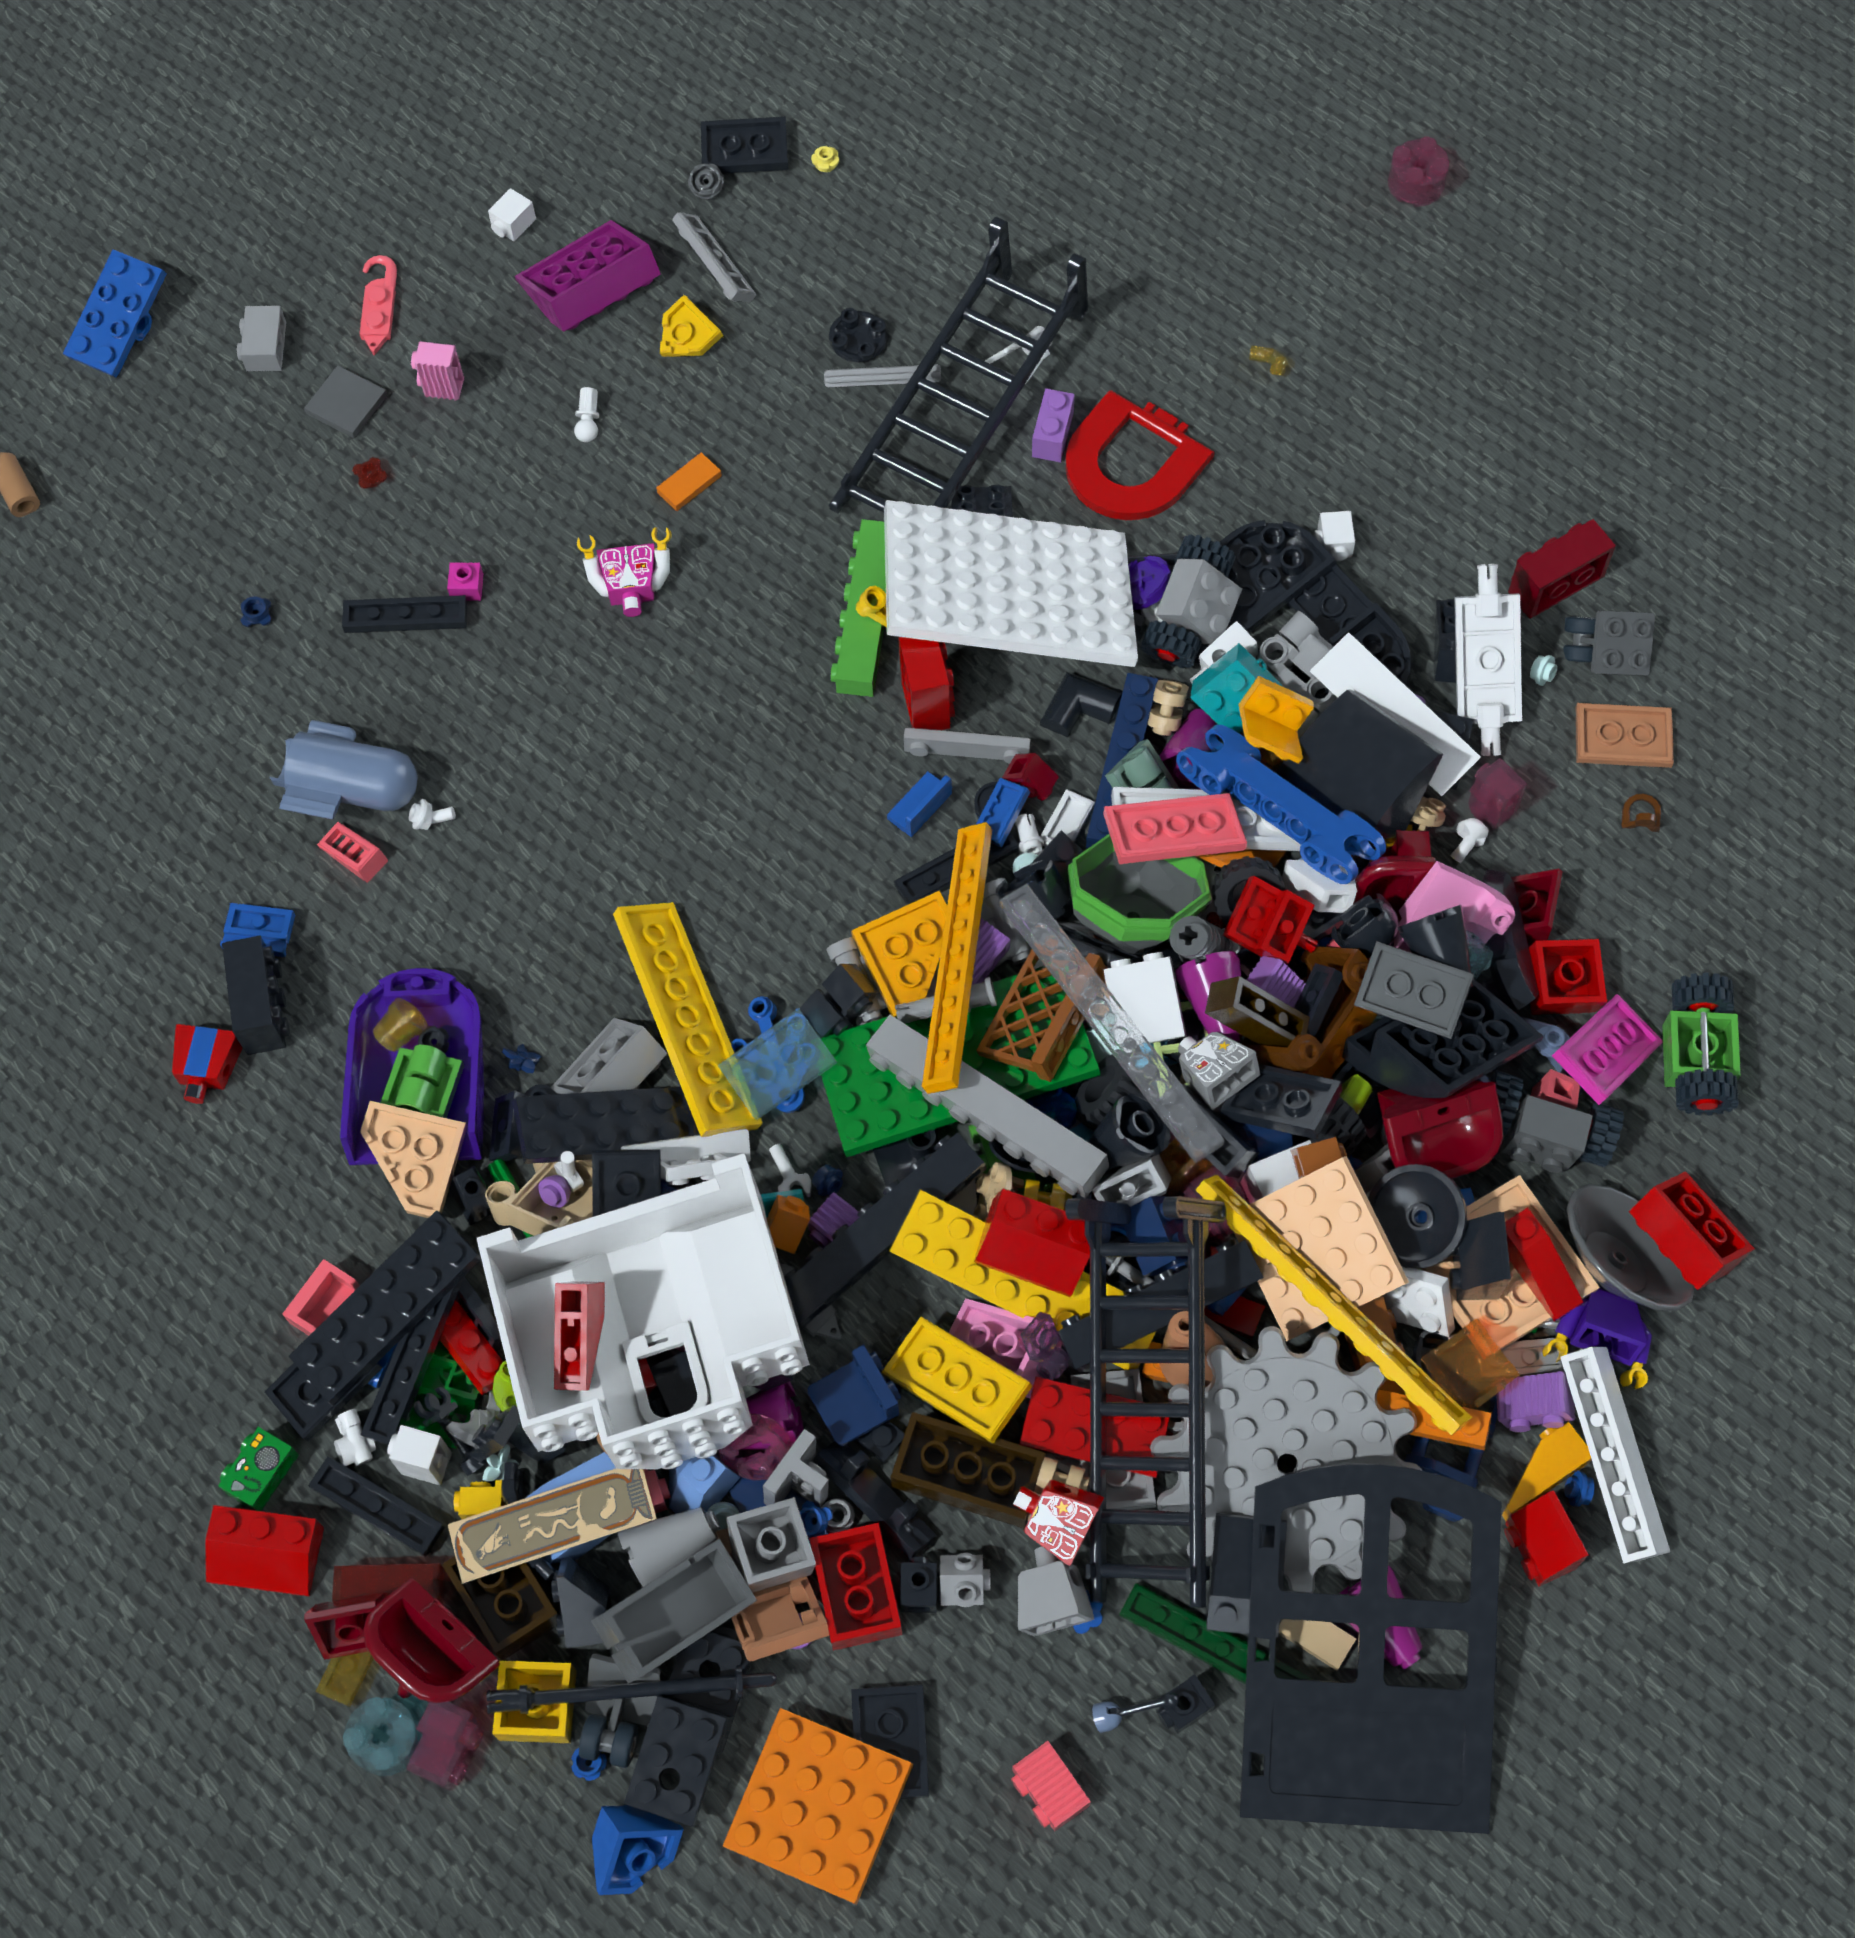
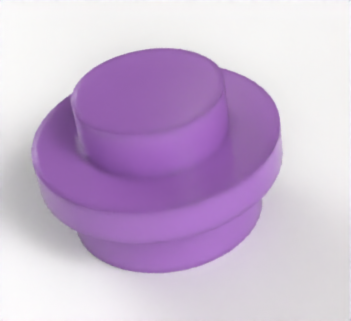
M559 1175L548 1176L540 1181L538 1185L541 1199L546 1204L555 1208H561L569 1201L571 1187L563 1177Z

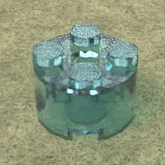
M375 1697L362 1703L350 1715L345 1726L343 1741L348 1755L366 1772L379 1777L392 1776L406 1771L417 1760L422 1748V1730L418 1719L402 1703L390 1698ZM382 1731L390 1736L386 1743L377 1738Z

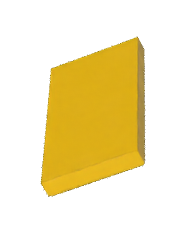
M923 1317L919 1318L882 1371L886 1378L991 1443L995 1442L1033 1387L1026 1379Z

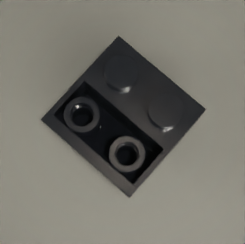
M570 1557L562 1558L559 1570L554 1572L555 1580H552L553 1601L560 1602V1615L556 1617L558 1636H565L566 1648L601 1644L603 1641L592 1625L591 1620L612 1608L609 1586Z

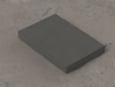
M1376 941L1354 1006L1452 1039L1474 974Z

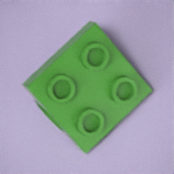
M416 1045L414 1050L399 1048L380 1103L447 1118L464 1068L463 1061L446 1057L444 1052L428 1045Z

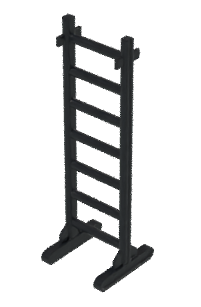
M997 216L994 217L988 230L990 250L986 255L982 268L850 473H846L843 477L841 487L831 500L829 509L839 514L846 501L848 502L853 497L884 513L886 500L857 486L873 460L939 492L940 495L933 506L947 508L1066 318L1071 317L1081 322L1088 311L1086 258L1076 253H1073L1067 264L1068 289L1059 306L1008 282L1012 275L1008 222ZM985 285H989L1053 316L1038 340L971 309ZM964 319L1031 351L1015 376L948 344ZM941 354L1008 386L993 411L926 379ZM919 389L985 421L984 426L970 447L903 415ZM895 425L963 457L947 483L880 450Z
M1182 1196L1165 1197L1163 1200L1164 1216L1170 1219L1183 1220V1234L1187 1242L1108 1243L1111 1238V1224L1123 1225L1130 1223V1206L1125 1203L1091 1199H1068L1065 1205L1066 1217L1068 1220L1085 1222V1237L1090 1245V1492L1104 1497L1090 1526V1564H1086V1579H1090V1602H1106V1578L1186 1581V1583H1190V1607H1206V1581L1210 1580V1566L1206 1565L1204 1245L1209 1236L1208 1223H1223L1226 1219V1206L1221 1201ZM1188 1256V1295L1106 1296V1257ZM1106 1310H1188L1189 1349H1106ZM1106 1363H1188L1189 1403L1106 1402ZM1106 1416L1189 1418V1457L1106 1455ZM1106 1470L1189 1472V1512L1106 1509ZM1106 1524L1190 1526V1567L1116 1564L1106 1561Z

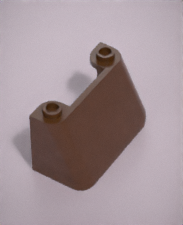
M1315 946L1316 949L1312 953L1307 950L1302 953L1299 959L1307 965V977L1302 978L1304 983L1306 984L1316 963L1342 972L1343 979L1339 985V990L1334 996L1326 1012L1325 1019L1315 1037L1309 1034L1297 1035L1288 1048L1259 1045L1245 1037L1241 1044L1256 1052L1258 1064L1303 1073L1318 1061L1354 1007L1369 964V960L1359 949Z

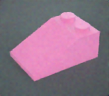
M966 1298L949 1331V1334L1026 1379L1032 1386L1035 1376L1047 1378L1062 1346V1342L1059 1336H1057V1331L1047 1321L1030 1316L1021 1318L1005 1309ZM1033 1387L1026 1395L1027 1398L1031 1397Z

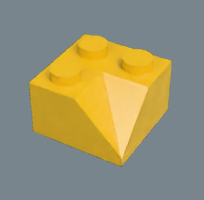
M499 1661L497 1690L518 1689L522 1684H527L528 1688H532L534 1691L575 1688L577 1671L571 1663ZM574 1703L539 1705L529 1710V1714H521L520 1711L494 1713L492 1734L499 1741L571 1743Z

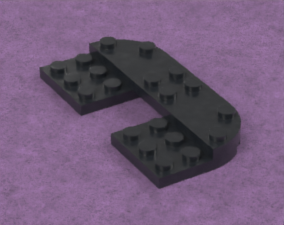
M1265 520L1241 526L1220 541L1221 546L1226 545L1236 556L1228 578L1242 588L1228 627L1237 621L1250 633L1287 604L1294 613L1300 611L1305 614L1319 628L1320 636L1333 647L1349 632L1408 688L1411 678V658L1407 640L1401 629L1376 602L1373 604L1336 565V559L1310 532L1286 521L1280 524L1266 523ZM1297 666L1290 670L1304 683L1311 679ZM1319 689L1315 694V698H1325L1329 693V689Z

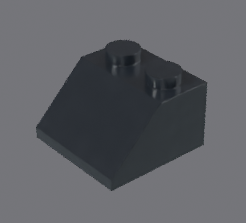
M1496 1212L1467 1221L1463 1239L1457 1249L1451 1254L1453 1256L1454 1268L1450 1269L1451 1289H1456L1457 1300L1499 1299L1509 1284L1511 1274L1504 1212Z

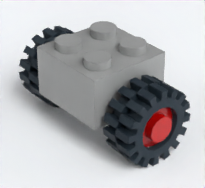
M1192 534L1184 536L1175 558V567L1155 614L1163 621L1160 623L1156 620L1149 623L1140 645L1145 654L1152 655L1151 658L1159 659L1162 663H1169L1174 667L1177 665L1179 668H1190L1194 664L1201 644H1212L1226 631L1242 588L1228 578L1236 558L1234 552L1229 550V547L1226 545L1221 546V542H1213L1209 537L1204 539L1201 535H1196V537Z

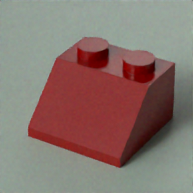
M1554 1490L1510 1515L1505 1522L1507 1528L1504 1529L1508 1542L1513 1548L1518 1547L1524 1558L1521 1564L1526 1576L1530 1580L1535 1579L1539 1587L1576 1570L1589 1555Z

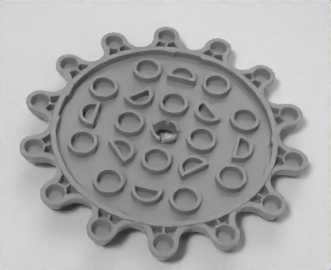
M1274 1326L1265 1327L1260 1332L1258 1352L1249 1360L1238 1359L1224 1345H1215L1208 1350L1207 1362L1212 1370L1213 1377L1211 1383L1205 1387L1206 1562L1211 1559L1216 1513L1253 1517L1254 1490L1256 1485L1286 1474L1316 1467L1342 1464H1382L1422 1471L1417 1464L1404 1462L1396 1454L1397 1441L1402 1436L1413 1432L1416 1428L1417 1419L1415 1414L1409 1409L1385 1410L1378 1404L1377 1392L1386 1381V1377L1380 1372L1379 1366L1374 1361L1366 1363L1355 1372L1343 1370L1337 1360L1340 1347L1339 1340L1335 1335L1328 1332L1320 1333L1316 1336L1312 1347L1303 1354L1293 1353L1286 1346L1283 1332ZM1183 1383L1174 1385L1168 1393L1169 1402L1189 1403V1386ZM1183 1417V1428L1176 1435H1161L1152 1441L1150 1449L1153 1457H1189V1418ZM1292 1454L1296 1457L1297 1465L1293 1472L1285 1473L1278 1469L1277 1461L1281 1455ZM1178 1472L1176 1485L1159 1495L1157 1500L1159 1511L1189 1512V1472ZM1362 1495L1331 1497L1307 1502L1282 1511L1281 1520H1287L1284 1576L1288 1581L1290 1591L1314 1592L1315 1574L1319 1568L1326 1565L1338 1568L1348 1580L1357 1581L1361 1579V1546L1363 1543L1364 1498ZM1390 1507L1389 1541L1396 1542L1405 1535L1406 1525L1399 1516L1393 1513ZM1189 1542L1188 1545H1187V1554H1188L1189 1558H1190V1542Z

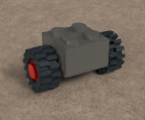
M1497 1070L1494 1072L1490 1082H1495L1503 1119V1136L1505 1138L1501 1150L1502 1153L1510 1155L1513 1160L1527 1163L1530 1161L1542 1165L1543 1169L1553 1173L1566 1172L1577 1159L1600 1167H1605L1609 1164V1160L1613 1157V1151L1616 1150V1143L1620 1138L1619 1133L1623 1126L1621 1123L1624 1120V1112L1621 1109L1602 1103L1598 1105L1595 1102L1591 1106L1589 1114L1530 1095H1527L1520 1103L1523 1079Z

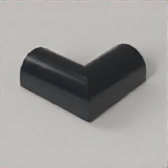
M1066 672L1040 721V726L1069 737L1081 713L1110 724L1120 705L1122 694Z

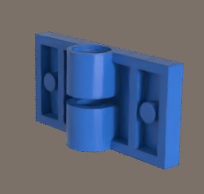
M112 249L65 347L63 355L116 378L135 340L142 341L151 328L152 318L148 312L167 273L160 268Z

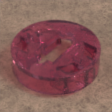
M750 1414L753 1426L728 1446L719 1449V1454L723 1463L737 1475L750 1480H767L791 1448L790 1439L785 1429L773 1419L760 1414ZM759 1441L763 1445L766 1443L771 1444L764 1454L759 1452L749 1457L745 1456V1458L736 1457L739 1454L738 1450Z

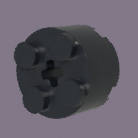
M1041 860L1027 865L1013 873L1015 876L1014 881L1008 884L1005 879L996 888L997 896L1012 923L1021 933L1032 929L1038 921L1045 918L1048 921L1057 919L1065 913L1063 906L1071 900V893L1052 860L1048 864L1045 860Z

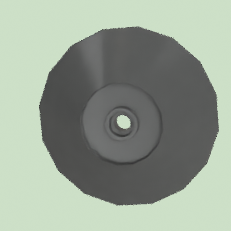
M1587 1184L1573 1191L1567 1206L1570 1229L1582 1263L1596 1283L1610 1293L1655 1310L1677 1311L1692 1302L1695 1287L1683 1278L1677 1266L1660 1252L1656 1242L1647 1232L1638 1227L1635 1218L1629 1213L1639 1201L1610 1186Z

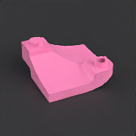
M1436 861L1400 908L1399 913L1402 919L1399 922V926L1454 906L1462 905L1466 933L1469 937L1467 942L1470 954L1472 951H1480L1494 934L1503 935L1514 921L1515 911L1509 900L1496 889ZM1398 930L1397 936L1393 941V947L1412 953Z

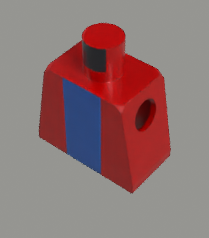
M176 1024L172 1073L179 1084L187 1085L184 1095L186 1101L202 1104L207 1088L225 1089L243 1048L233 1031Z

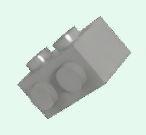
M1158 1154L1157 1156L1104 1173L1092 1189V1192L1099 1201L1125 1203L1131 1207L1150 1196L1164 1195L1167 1192L1172 1177Z

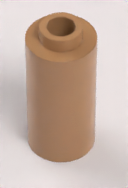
M1 452L0 492L12 515L24 517L36 511L40 506V501L16 456L12 453Z

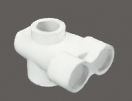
M351 1409L338 1415L335 1421L343 1438L335 1440L334 1446L341 1464L347 1466L355 1463V1466H359L371 1461L373 1458L371 1452L376 1450V1446L373 1440L361 1436V1421L356 1409Z

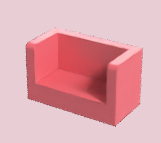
M323 1259L283 1312V1316L291 1325L309 1336L360 1285L354 1278Z

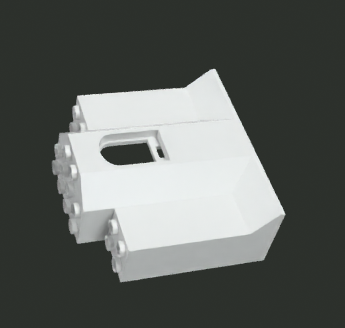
M745 1153L711 1163L715 1178L519 1241L510 1227L477 1238L522 1428L538 1452L556 1451L562 1448L565 1443L574 1440H590L599 1433L602 1446L616 1469H673L682 1465L683 1461L694 1457L708 1458L716 1454L717 1450L728 1446L753 1426L743 1386H759L766 1383L768 1378L780 1374L793 1375L800 1372L802 1367L810 1365L768 1226L762 1198ZM571 1281L605 1282L604 1322L588 1391L554 1390L555 1283ZM684 1345L697 1391V1401L686 1412L668 1418L659 1417L651 1410L638 1360Z

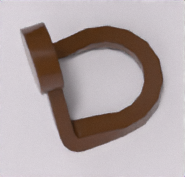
M1635 794L1629 797L1622 809V828L1632 829L1642 826L1647 827L1652 832L1659 833L1661 807L1658 801L1647 794ZM1645 801L1652 805L1655 815L1639 813L1636 815V819L1630 822L1629 809L1632 803Z

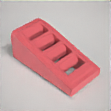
M339 822L317 844L319 848L367 883L388 862V859L378 847ZM343 835L346 836L336 849L332 847ZM354 842L351 848L345 854H342ZM363 849L364 851L353 861L352 859Z

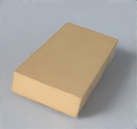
M1283 1619L1279 1625L1280 1635L1336 1671L1356 1638L1331 1622Z

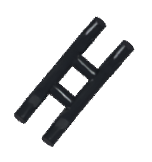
M507 1462L504 1464V1480H502L501 1495L506 1504L523 1499L524 1472L518 1471V1463ZM544 1557L526 1562L538 1577H542L552 1588V1580H555L554 1572L556 1570Z

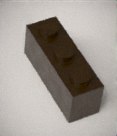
M1237 976L1212 982L1210 985L1205 1014L1259 1045L1288 1048L1297 1035L1307 1034L1310 1017L1244 978Z

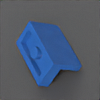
M927 771L887 814V820L912 837L952 794L951 778L945 775L939 780Z

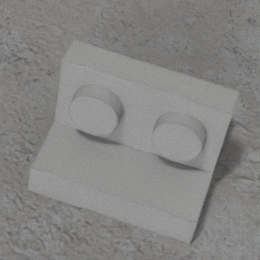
M804 1429L763 1485L765 1505L783 1501L792 1489L808 1501H813L816 1506L822 1507L828 1498L829 1479L825 1477L827 1474L821 1467L811 1462L816 1456V1436Z

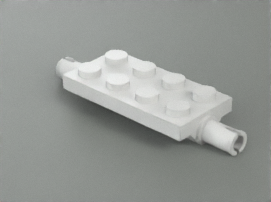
M1485 564L1477 565L1478 593L1475 596L1454 597L1457 716L1474 719L1473 724H1478V727L1481 728V755L1490 756L1491 743L1493 755H1501L1500 727H1503V723L1522 721L1520 594H1501L1498 592V564H1488V577L1487 566Z

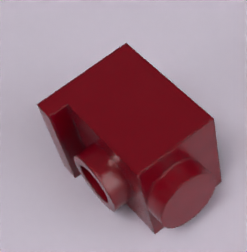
M1036 753L1015 754L1002 778L1028 788L1030 791L1028 798L1037 797L1042 801L1051 795L1053 786L1059 776Z

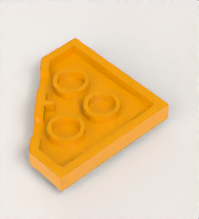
M940 890L862 925L851 932L891 1015L895 1018L897 1017L895 1005L926 998L938 966L947 912V904Z

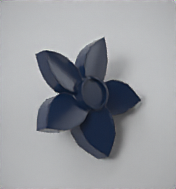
M520 1044L516 1052L503 1048L502 1051L506 1057L511 1059L508 1065L509 1068H515L517 1071L522 1070L526 1073L533 1074L535 1065L542 1058V1056L536 1053H527L524 1044Z

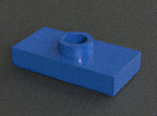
M1000 778L976 823L987 822L992 829L991 843L1000 847L1003 846L1030 794L1028 788Z

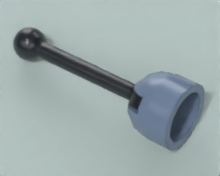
M1171 1692L1165 1698L1122 1709L1113 1702L1104 1701L1096 1703L1092 1708L1094 1722L1100 1733L1111 1731L1119 1726L1122 1716L1165 1705L1175 1707L1179 1703V1697Z

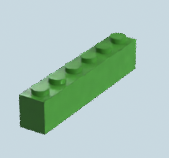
M862 519L860 531H854L853 549L857 550L856 556L850 557L848 574L852 575L851 583H846L844 601L848 602L847 610L842 609L840 614V628H843V634L836 638L835 655H839L838 663L832 664L831 682H836L837 693L873 697L885 626L870 617L860 616L856 611V604L859 601L860 595L870 586H878L886 593L884 522Z

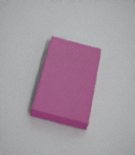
M1616 994L1567 1040L1552 1057L1600 1105L1663 1041Z

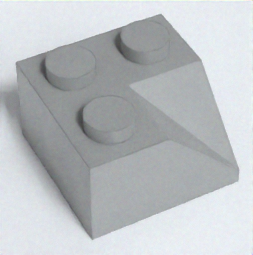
M795 1497L727 1517L733 1562L752 1593L812 1574L816 1561Z

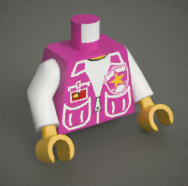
M657 527L652 530V539L657 543V548H655L654 543L600 549L596 550L597 555H594L595 540L591 535L589 536L592 546L589 549H583L580 545V539L578 538L577 540L578 549L584 552L585 555L583 563L589 583L601 596L609 597L611 605L622 604L625 616L635 617L640 615L642 612L641 602L653 601L654 592L661 589L670 573V549L666 548V543L670 541L672 534L667 527L666 538L661 541L657 538Z

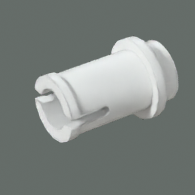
M1027 814L1019 815L1015 821L1021 841L1019 849L1024 853H1034L1037 855L1042 851L1044 841L1038 835L1034 815H1028L1029 821Z

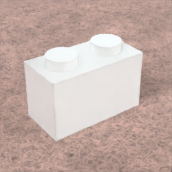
M401 1425L398 1434L392 1435L388 1445L389 1459L402 1475L441 1485L452 1454L441 1436Z

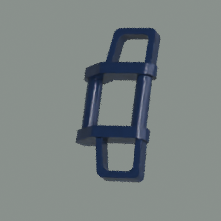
M1470 1380L1461 1386L1455 1401L1463 1407L1470 1390L1490 1400L1488 1412L1491 1413L1492 1418L1487 1437L1488 1442V1439L1493 1437L1496 1429L1495 1423L1498 1416L1497 1391ZM1416 1436L1411 1453L1405 1456L1404 1462L1417 1464L1422 1471L1442 1475L1476 1489L1478 1483L1476 1475L1485 1450L1470 1448L1463 1472L1437 1460L1425 1458L1430 1439ZM1422 1503L1425 1510L1452 1522L1463 1519V1517L1447 1510Z

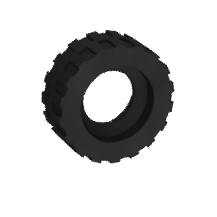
M1244 856L1238 860H1231V863L1224 865L1220 873L1216 874L1214 878L1215 883L1212 885L1213 901L1216 912L1222 918L1224 924H1228L1236 907L1233 899L1234 889L1239 883L1248 880L1249 877L1256 876L1281 891L1285 890L1280 872L1272 866V863L1267 860L1263 861L1260 857L1249 858V856Z

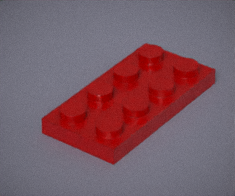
M1035 1376L1019 1445L1090 1462V1389ZM1106 1393V1402H1141ZM1106 1416V1455L1152 1456L1151 1443L1156 1437L1166 1435L1170 1417ZM1123 1470L1152 1478L1157 1476V1471Z

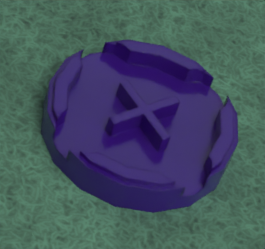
M1147 556L1144 557L1145 561L1138 563L1135 560L1128 564L1133 610L1147 608L1157 603L1163 597L1172 571L1167 562L1162 558Z

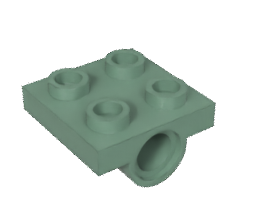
M1148 739L1140 741L1105 775L1112 788L1180 789Z

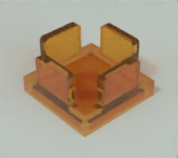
M1477 1317L1421 1358L1437 1384L1461 1407L1470 1409L1484 1404L1520 1375Z

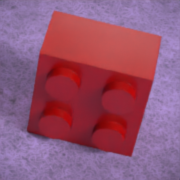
M1599 939L1535 941L1529 947L1539 991L1536 999L1530 1002L1531 1015L1593 1013L1607 1003Z

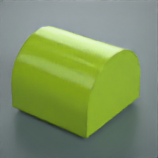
M1357 1074L1341 1084L1343 1091L1340 1097L1359 1115L1372 1092V1087Z

